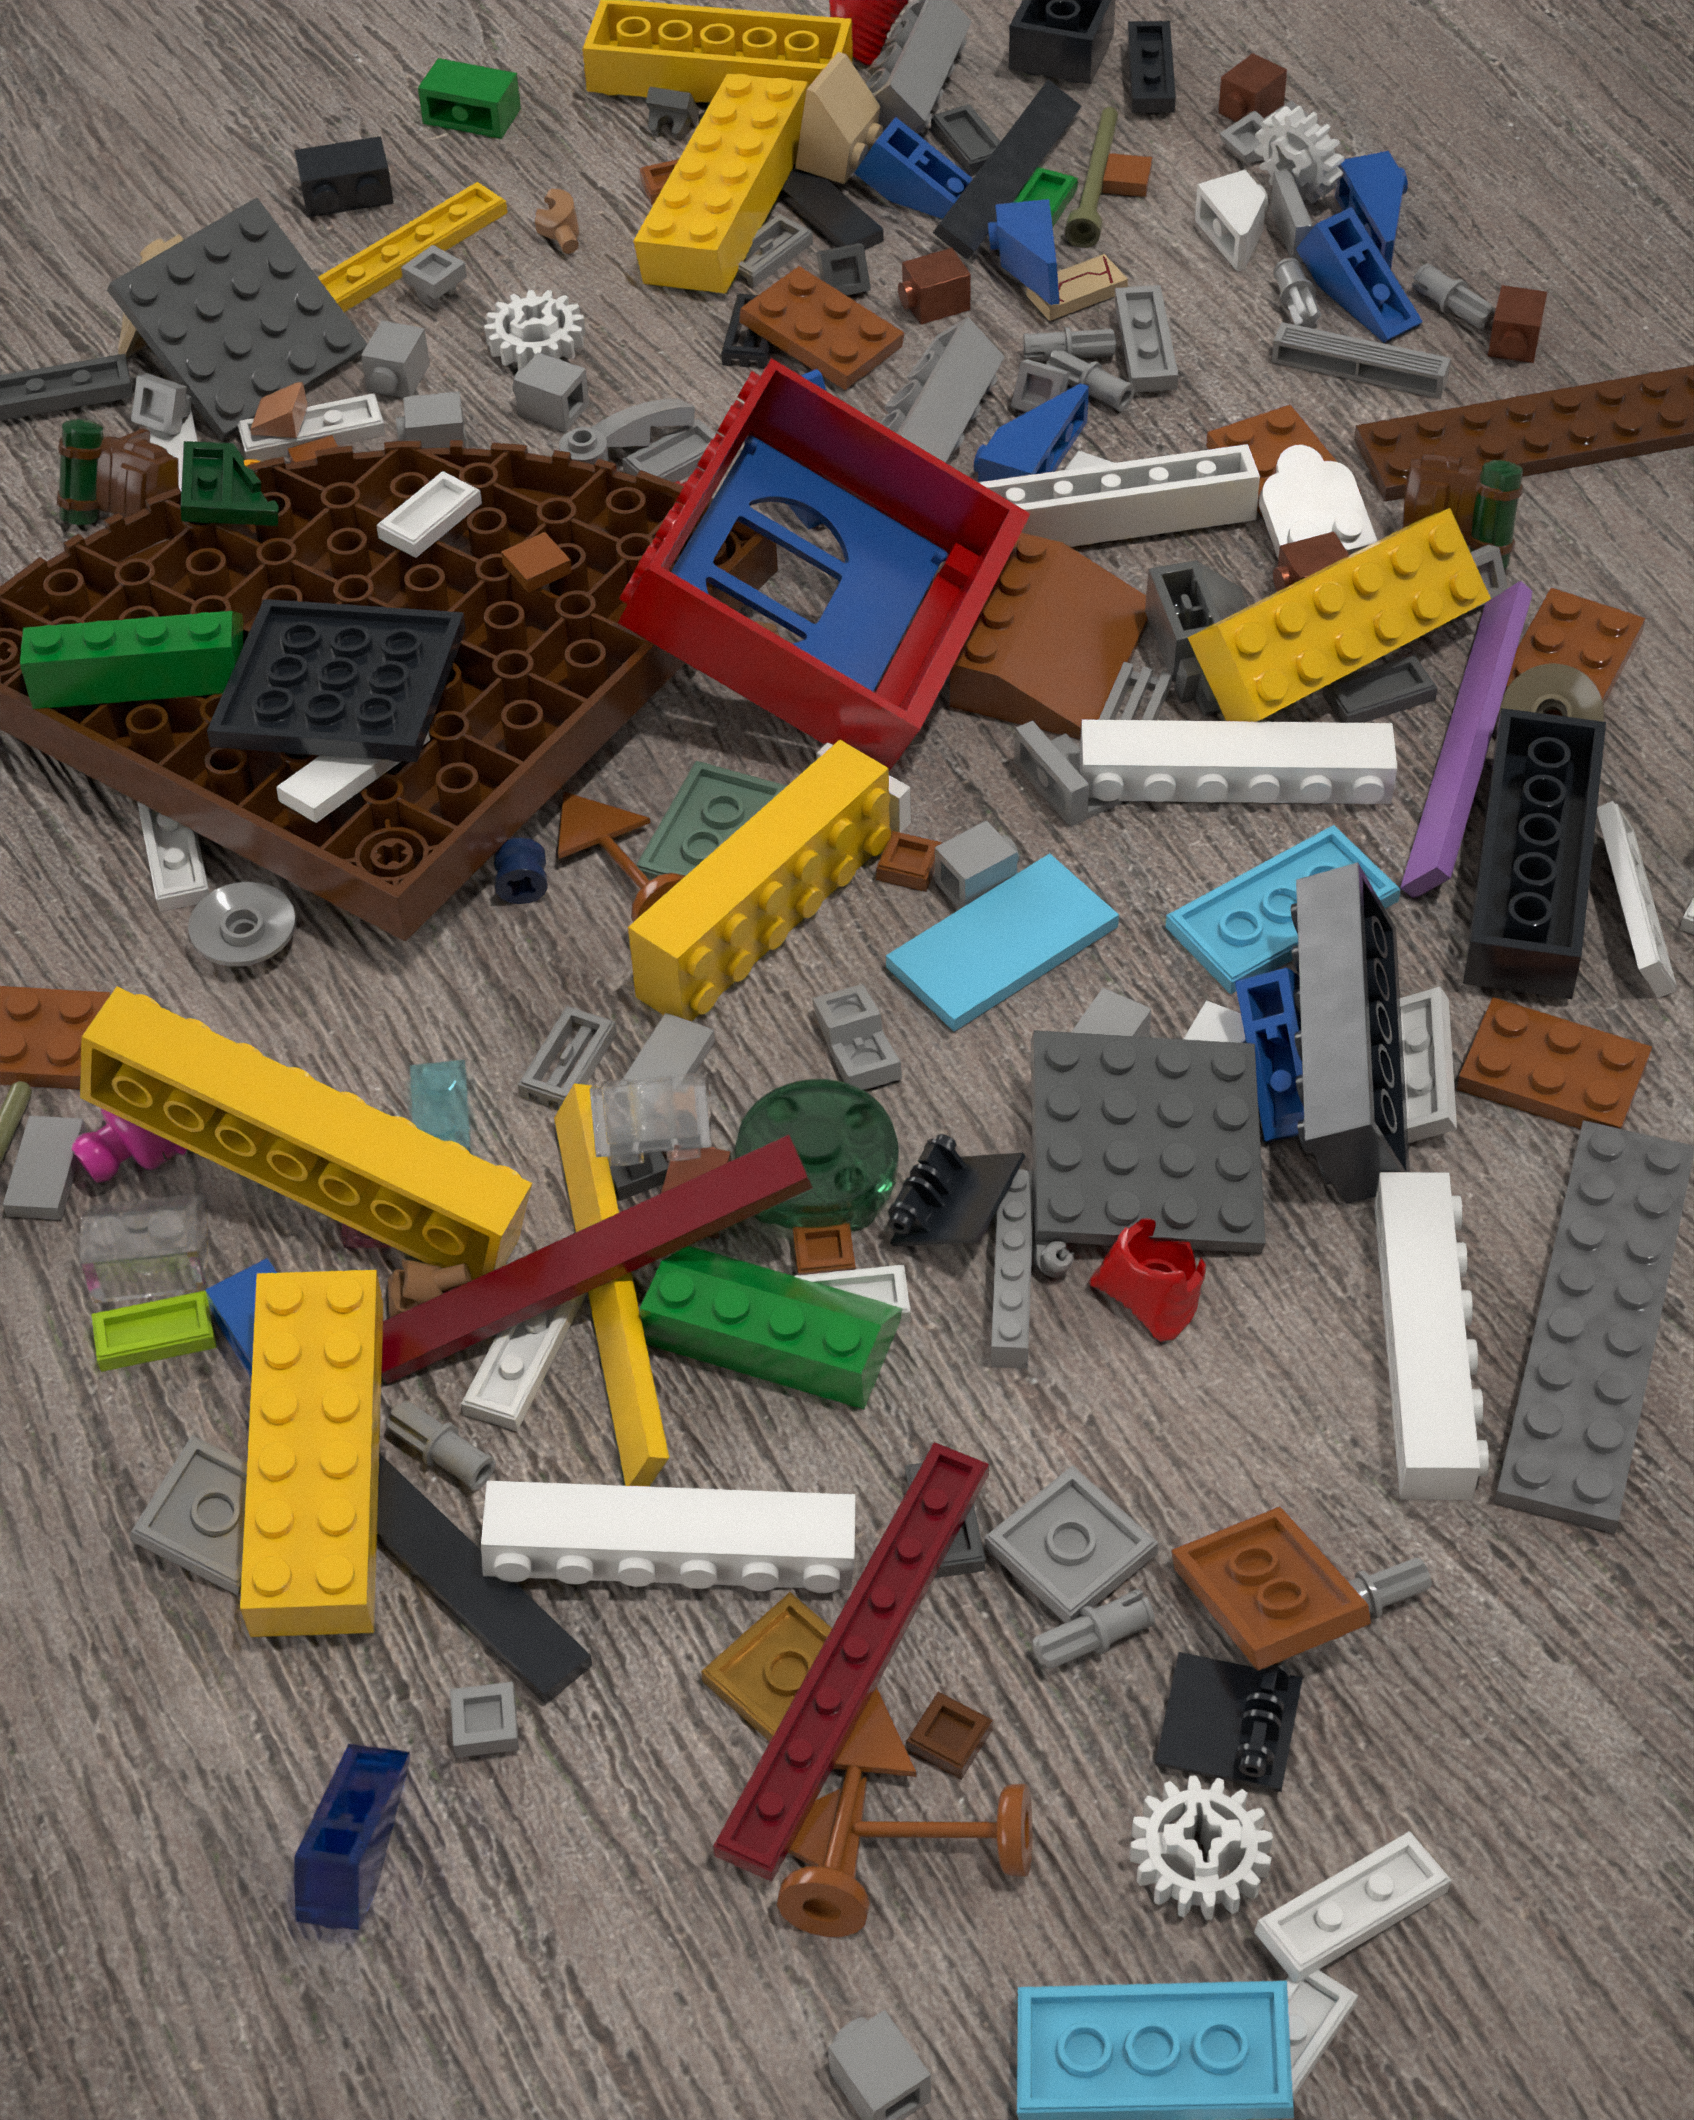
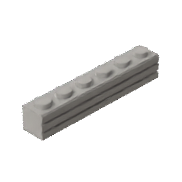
M1281 322L1276 333L1272 352V363L1441 399L1448 381L1451 362L1449 357Z
M1033 1170L1017 1171L1011 1187L997 1208L991 1367L1028 1368L1034 1205Z

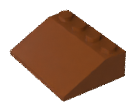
M1021 533L950 671V707L1020 725L1033 720L1041 730L1060 735L1067 734L1069 737L1080 740L1082 720H1099L1123 663H1130L1149 622L1145 612L1146 595L1063 542Z

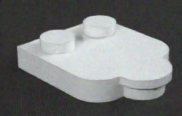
M1294 445L1281 453L1276 464V474H1273L1266 480L1259 495V507L1278 558L1281 545L1332 531L1336 533L1349 555L1377 542L1355 478L1346 466L1335 461L1324 462L1316 450L1305 445Z

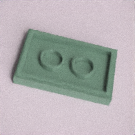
M696 761L636 866L649 880L658 875L668 873L686 876L787 785Z

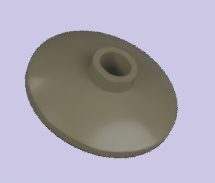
M1543 664L1526 670L1509 685L1500 706V713L1501 708L1543 714L1549 710H1557L1565 717L1604 722L1603 701L1594 682L1580 670L1564 664Z

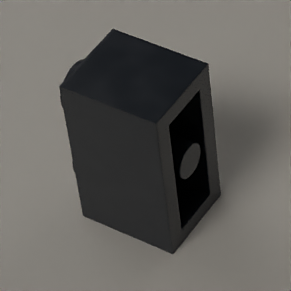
M381 136L294 150L307 218L394 204L389 168Z

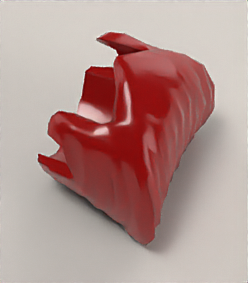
M829 0L830 17L852 19L853 58L864 65H871L881 54L887 34L891 31L892 25L895 24V20L898 19L899 14L909 3V0Z
M1142 1218L1130 1228L1125 1227L1120 1232L1110 1252L1105 1256L1100 1267L1094 1271L1088 1283L1090 1286L1097 1287L1101 1291L1106 1292L1110 1297L1115 1298L1116 1301L1122 1302L1125 1308L1131 1309L1132 1314L1136 1315L1137 1319L1145 1324L1160 1342L1172 1341L1187 1327L1197 1311L1201 1286L1206 1274V1263L1200 1257L1197 1267L1190 1242L1155 1241L1150 1239L1149 1237L1154 1234L1156 1221L1150 1218Z

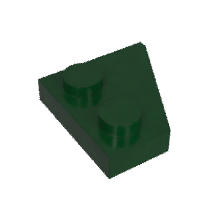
M184 441L181 521L278 526L277 503L275 501H267L261 492V481L252 469L245 466L244 457L233 443Z

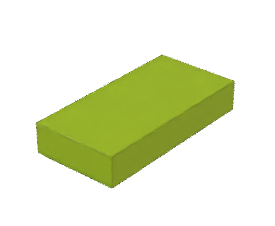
M205 1291L91 1314L97 1362L101 1372L217 1348L212 1313Z

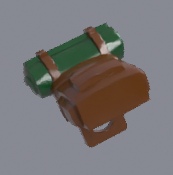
M72 419L62 424V437L59 439L58 450L60 453L59 491H57V505L59 506L61 520L75 525H88L95 523L99 519L100 511L112 514L120 513L126 518L147 508L146 499L179 487L178 458L170 455L165 448L151 443L149 430L142 428L117 438L104 436L103 427L90 420Z
M1424 454L1422 459H1411L1404 491L1402 529L1416 521L1450 508L1466 544L1470 546V552L1486 545L1499 547L1505 569L1510 564L1511 552L1515 547L1513 535L1518 501L1523 492V485L1521 483L1523 469L1515 463L1504 460L1486 459V463L1480 469L1461 464L1460 459L1453 456Z

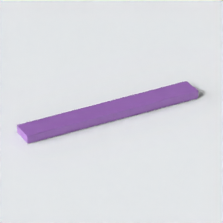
M1522 581L1517 582L1485 603L1400 887L1413 899L1451 879L1533 591Z

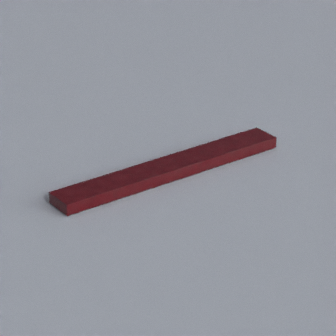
M786 1135L383 1321L381 1376L389 1384L812 1189L811 1182L790 1135Z
M936 1442L933 1443L713 1845L715 1857L773 1882L989 1476L988 1463Z

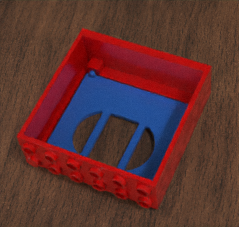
M771 358L761 376L753 371L750 373L737 398L745 403L743 404L736 400L717 432L725 437L716 433L714 438L711 439L697 464L701 469L696 467L676 499L677 502L669 510L655 535L656 537L643 554L619 598L627 606L617 623L821 743L826 744L828 742L834 745L838 740H841L886 766L890 772L926 720L1030 513ZM744 443L745 446L743 447L741 453L739 454V456H738V458L736 459L734 465L732 466L731 470L729 471L727 477L725 478L724 482L722 483L720 489L718 490L717 494L715 495L713 501L711 502L710 506L708 507L706 513L704 514L703 518L701 519L699 525L697 526L696 530L694 531L692 537L690 538L689 542L687 543L685 549L683 550L681 556L679 557L678 561L676 562L674 568H673L672 571L670 572L669 569L671 568L672 564L674 563L676 557L678 556L679 552L681 551L683 545L685 544L686 540L688 539L690 533L692 532V530H693V528L695 527L697 521L699 520L700 516L702 515L704 509L706 508L707 504L709 503L711 497L713 496L714 492L716 491L718 485L720 484L721 480L723 479L725 473L727 472L728 468L730 467L732 461L734 460L735 456L737 455L739 449L741 448L742 444ZM763 502H779L807 511L819 519L835 536L842 549L845 563L750 506ZM735 522H741L838 581L839 584L818 623L814 624L714 565L713 560ZM942 563V565H941V567H940V569H939V571H938L936 577L934 578V580H933V582H932V584H931V586H930V588H929V590H928L926 596L924 597V599H923V601H922V603H921V605H920V607H919V609H918V611H917L915 617L913 618V620H912V622H911V624H910V626H909V628H908V630H907L905 636L903 637V639H902V641H901V643H900V645H899V647H898V649H897V651H896L894 657L892 658V660H891V662H890V664H889V666H888V668H887V670H886L884 676L882 677V679H881V681H880V683H879V685H878V687H877V689H876V691H875V693H874L873 691H874V689H875V687H876V685H877L879 679L881 678V676H882V674H883V672H884V670H885V668H886V666H887V664H888L890 658L892 657V655H893V653H894V651H895V649H896V647H897V645H898L900 639L902 638V636H903V634H904V632H905V630H906V628H907V626H908L910 620L912 619V617H913V615H914V613H915V611H916V609H917V607H918V605H919L921 599L923 598V596H924V594H925V592H926V590H927V588H928V586H929L931 580L933 579V577H934V575H935V573H936V571H937L939 565ZM706 582L788 629L803 640L790 643L709 595Z

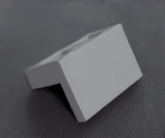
M1032 720L1015 728L1014 763L1069 827L1122 803V801H1119V798L1113 801L1089 798V784L1080 774L1079 747L1067 734L1050 740Z

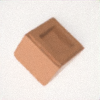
M303 382L294 383L261 398L250 428L251 435L298 437L308 407Z

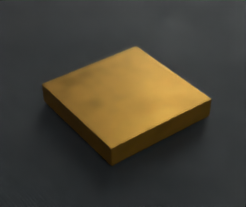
M789 1592L701 1671L702 1682L770 1742L832 1628Z

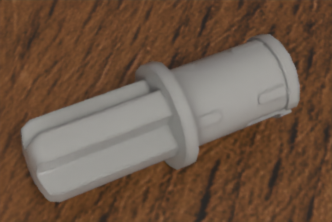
M1293 258L1281 260L1273 270V276L1281 289L1280 301L1283 307L1290 311L1296 325L1315 329L1318 326L1317 320L1321 317L1320 310L1315 301V287L1311 281L1305 278L1301 264L1299 265L1298 260Z
M1429 263L1421 266L1414 275L1413 279L1416 281L1412 282L1413 289L1434 300L1440 305L1442 312L1446 314L1453 312L1479 329L1487 328L1490 321L1494 319L1496 310L1492 304L1468 290V284L1462 279H1451Z
M1065 327L1064 332L1023 334V342H1025L1023 344L1024 360L1029 359L1035 362L1048 361L1050 354L1056 350H1063L1079 359L1109 357L1114 355L1116 350V338L1112 329L1070 331V327Z
M1056 350L1050 354L1046 365L1070 372L1069 385L1073 387L1080 383L1088 385L1089 396L1106 403L1120 412L1124 411L1130 404L1135 389H1133L1134 384L1107 373L1103 370L1102 364L1096 361L1089 364L1063 350Z
M409 1401L395 1405L390 1411V1416L386 1422L388 1430L423 1454V1462L432 1467L438 1464L464 1482L473 1491L483 1487L492 1476L496 1460L458 1435V1428L452 1423L441 1424Z
M1413 1558L1372 1575H1368L1364 1570L1356 1572L1355 1579L1348 1581L1368 1603L1370 1616L1374 1619L1382 1616L1383 1607L1424 1592L1432 1586L1430 1574L1421 1558Z
M1135 1589L1119 1597V1599L1095 1609L1090 1606L1081 1608L1078 1618L1036 1636L1032 1641L1033 1650L1043 1668H1055L1093 1650L1101 1655L1109 1651L1110 1644L1117 1642V1640L1154 1626L1155 1614L1147 1596L1143 1598V1592L1140 1589Z

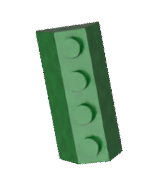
M235 611L203 612L198 614L23 628L20 667L32 708L42 709L223 694L243 648L242 613Z
M686 1246L661 1261L639 1309L646 1345L864 1410L901 1322L903 1308L693 1246Z

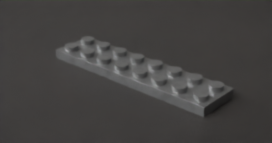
M1583 1121L1494 1504L1615 1534L1694 1157V1145Z

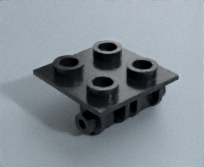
M938 1134L935 1139H929L918 1159L920 1164L912 1167L910 1177L906 1178L903 1188L888 1210L890 1217L888 1224L895 1231L890 1241L892 1247L979 1243L987 1231L990 1221L1004 1195L1011 1187L1013 1179L1026 1157L1024 1153L960 1157L955 1150L957 1144L950 1136Z
M1179 1652L1155 1765L1282 1792L1303 1677L1290 1675L1289 1668L1285 1666L1286 1660L1257 1670L1254 1665L1250 1667Z

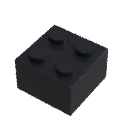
M1022 0L1009 25V69L1022 71L1029 75H1043L1065 79L1072 83L1082 82L1091 84L1114 36L1115 0Z

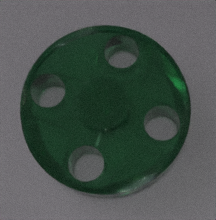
M807 1079L780 1086L761 1097L749 1109L742 1120L735 1145V1159L786 1135H790L813 1188L753 1217L760 1222L777 1224L792 1230L793 1227L828 1228L846 1223L847 1225L850 1224L851 1231L867 1228L874 1222L877 1210L891 1195L899 1173L898 1139L890 1116L884 1107L864 1090L848 1083L829 1079Z

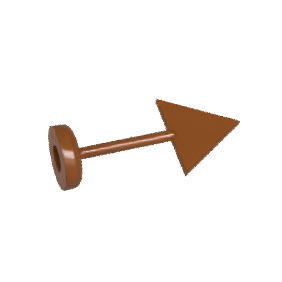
M563 792L558 849L559 859L599 843L640 888L632 903L631 919L633 922L685 877L682 874L668 873L658 875L649 880L611 839L650 824L649 817Z
M877 1686L833 1769L846 1770L824 1866H806L794 1870L782 1881L777 1907L781 1915L793 1926L810 1934L824 1937H845L857 1933L866 1924L870 1899L863 1885L854 1877L840 1871L862 1772L917 1777L916 1770Z
M867 1777L860 1779L840 1871L854 1878L856 1877L860 1838H997L999 1863L1003 1872L1010 1876L1028 1877L1032 1859L1033 1823L1031 1797L1027 1784H1011L1003 1788L999 1796L997 1822L863 1821L868 1781ZM842 1788L816 1799L788 1851L789 1854L811 1866H824Z

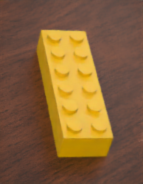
M600 0L582 48L586 91L603 93L609 96L629 95L647 98L649 87L691 93L695 103H711L727 74L787 78L789 80L807 81L810 86L838 52L846 54L853 63L852 19L634 0Z
M727 74L633 240L643 284L727 293L738 272L740 261H744L753 244V238L762 227L796 163L806 91L809 87L807 81L755 77L746 74Z
M1448 508L1416 521L1187 638L1225 720L1256 722L1491 600V597L1453 513Z
M838 740L628 927L636 998L662 1015L666 1012L691 1022L699 1014L707 1013L714 1006L718 997L734 982L742 981L761 957L770 949L778 948L797 924L804 918L813 916L820 908L822 902L839 886L847 885L855 875L856 870L869 858L883 852L891 838L889 768L847 743Z
M377 1270L257 1273L240 1610L250 1637L374 1633L383 1298Z

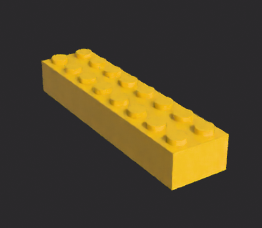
M116 986L82 1035L81 1099L427 1264L440 1266L441 1268L466 1263L470 1269L471 1278L474 1280L504 1266L519 1241L532 1183L523 1179L515 1170L503 1165L495 1166L470 1154L459 1143L438 1139L419 1130L414 1123L406 1118L390 1116L367 1105L360 1097L353 1093L339 1092L316 1081L309 1073L300 1068L287 1067L265 1057L252 1045L236 1043L211 1031L206 1024L193 1018L185 1019L160 1007L155 1000L146 995L132 994Z

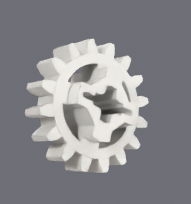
M1285 106L1261 123L1262 129L1255 134L1256 139L1261 144L1254 150L1256 154L1264 157L1265 161L1259 167L1261 170H1268L1271 175L1269 179L1271 185H1273L1274 172L1289 170L1293 175L1302 200L1307 198L1310 203L1325 197L1338 186L1336 181L1343 177L1344 173L1337 166L1344 162V157L1335 153L1334 148L1340 142L1338 139H1330L1327 134L1330 130L1328 124L1322 127L1317 124V114L1315 112L1305 117L1301 106H1297L1292 111L1288 106Z
M528 290L526 298L521 299L516 294L510 295V304L497 302L495 304L496 313L492 312L486 315L487 325L484 326L487 345L490 346L492 357L501 356L502 365L504 366L515 361L518 364V370L524 368L537 352L559 360L562 356L573 359L575 357L574 348H583L584 346L583 336L586 335L584 316L580 315L578 304L569 305L568 296L566 295L553 299L552 291L547 290L542 297L535 295L533 290Z
M1196 1775L1190 1776L1188 1788L1182 1792L1172 1782L1168 1781L1164 1783L1163 1802L1157 1798L1147 1796L1144 1799L1143 1815L1145 1817H1134L1131 1836L1136 1840L1130 1844L1129 1856L1130 1862L1140 1864L1138 1866L1137 1882L1140 1886L1156 1883L1154 1902L1157 1905L1163 1904L1170 1897L1178 1900V1916L1181 1917L1186 1916L1191 1905H1199L1205 1920H1212L1215 1904L1222 1903L1229 1912L1234 1914L1239 1909V1892L1255 1899L1260 1887L1258 1877H1268L1271 1857L1266 1854L1271 1852L1273 1836L1272 1832L1261 1830L1264 1823V1811L1262 1808L1246 1812L1245 1807L1248 1793L1242 1789L1231 1798L1224 1795V1780L1220 1778L1214 1781L1210 1790L1201 1789ZM1182 1816L1176 1824H1169L1174 1819ZM1195 1832H1198L1200 1844H1203L1204 1850L1208 1854L1207 1863L1203 1861L1202 1850H1198V1844L1194 1840ZM1225 1870H1234L1229 1875L1219 1879Z

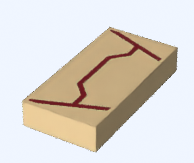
M1103 254L1057 272L1060 304L1050 305L1028 287L1026 296L1049 321L1114 297L1115 288L1128 287V278Z

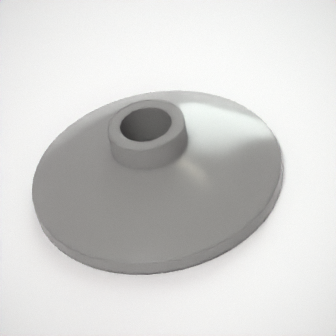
M237 882L222 886L202 898L191 913L188 930L194 948L207 960L224 966H247L267 960L281 951L294 933L296 917L291 901L279 889L260 882Z

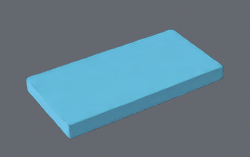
M1332 825L1167 914L1165 928L1231 995L1236 992L1235 981L1274 971L1293 960L1292 947L1298 944V933L1291 917V904L1297 903V879L1358 862L1385 909L1399 902L1401 889L1335 825Z
M1049 853L887 954L886 968L955 1032L1116 929L1119 924V914Z
M1287 1981L1018 1987V2120L1293 2119Z

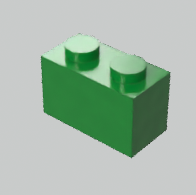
M437 58L418 86L422 122L427 125L502 139L521 110L518 77L515 72Z

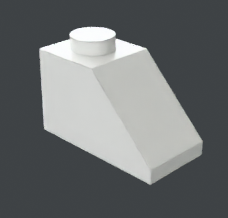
M1246 170L1197 184L1195 212L1197 224L1236 271L1244 270L1263 232L1264 215L1268 209V197L1265 189L1258 185Z

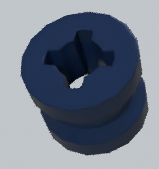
M514 838L507 840L493 854L494 867L497 871L495 876L496 893L501 899L514 904H527L539 900L548 889L547 874L544 871L546 866L545 849L540 843L532 839Z

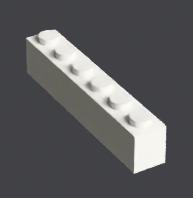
M1245 444L978 483L1030 513L1021 533L1063 542L1072 547L1256 520L1260 475L1249 446Z
M1082 720L1080 774L1089 784V798H1097L1102 801H1113L1119 798V801L1391 804L1397 773L1392 723Z
M1380 1172L1374 1209L1400 1500H1473L1478 1477H1486L1488 1474L1489 1453L1487 1441L1477 1440L1476 1425H1481L1483 1420V1396L1481 1389H1472L1470 1375H1476L1478 1350L1475 1339H1466L1465 1326H1470L1472 1323L1473 1306L1471 1291L1461 1290L1460 1277H1466L1467 1273L1466 1243L1456 1242L1455 1230H1461L1462 1226L1461 1196H1451L1449 1173Z
M487 1481L481 1538L483 1576L497 1577L508 1582H520L528 1578L559 1579L568 1584H583L590 1580L620 1581L629 1586L639 1587L654 1582L681 1583L695 1589H704L713 1585L744 1586L754 1591H767L775 1587L806 1588L815 1593H830L837 1589L851 1590L855 1552V1494Z

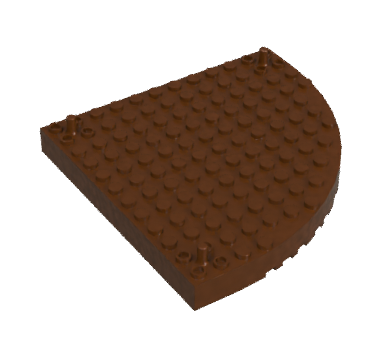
M450 440L449 448H422L421 441L384 442V450L359 453L353 452V446L333 447L315 451V459L285 464L284 457L247 465L261 481V492L267 501H275L277 503L278 526L181 521V490L178 487L146 499L147 508L124 518L120 513H117L105 519L106 527L85 539L80 534L75 535L63 543L65 551L48 561L39 557L0 586V730L406 942L685 664L684 661L617 623L627 606L619 598L646 549L656 537L655 535L669 510L677 502L676 499L684 486L642 470L636 476L616 470V463L597 459L594 465L574 461L570 452L554 450L552 457L528 453L527 445L492 442L490 450L464 448L463 440ZM442 471L480 490L482 504L417 558L378 537L377 524ZM713 498L710 499V501H709V503L707 504L706 508L704 509L702 515L700 516L699 520L697 521L695 527L693 528L692 532L690 533L688 539L686 540L685 544L683 545L681 551L679 552L678 556L676 557L674 563L672 564L671 568L669 569L670 572H671L672 569L674 568L676 562L678 561L679 557L681 556V554H682L683 550L685 549L687 543L689 542V540H690V538L692 537L694 531L696 530L697 526L699 525L701 519L703 518L704 514L706 513L708 507L710 506L711 502L713 501ZM735 522L715 556L713 563L747 585L759 590L778 571L777 544L741 522ZM545 532L571 560L572 573L528 593L504 567L501 552ZM706 582L710 596L736 611L744 605V603ZM264 599L464 613L466 629L429 728L430 741L423 745L418 761H401L317 823L281 803L278 799L276 787L320 755L210 747L207 729L222 694L33 709L20 667L23 628L235 611L242 613L244 646Z

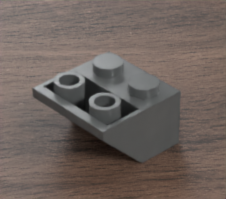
M1197 560L1148 569L1145 612L1169 673H1172V681H1176L1180 660L1196 656L1187 637L1248 607L1241 587Z

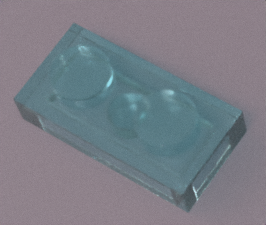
M465 1060L410 1065L413 1123L419 1130L438 1139L459 1143L472 1154L468 1077Z

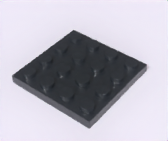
M264 599L207 729L210 747L380 759L395 762H417L466 629L464 613Z

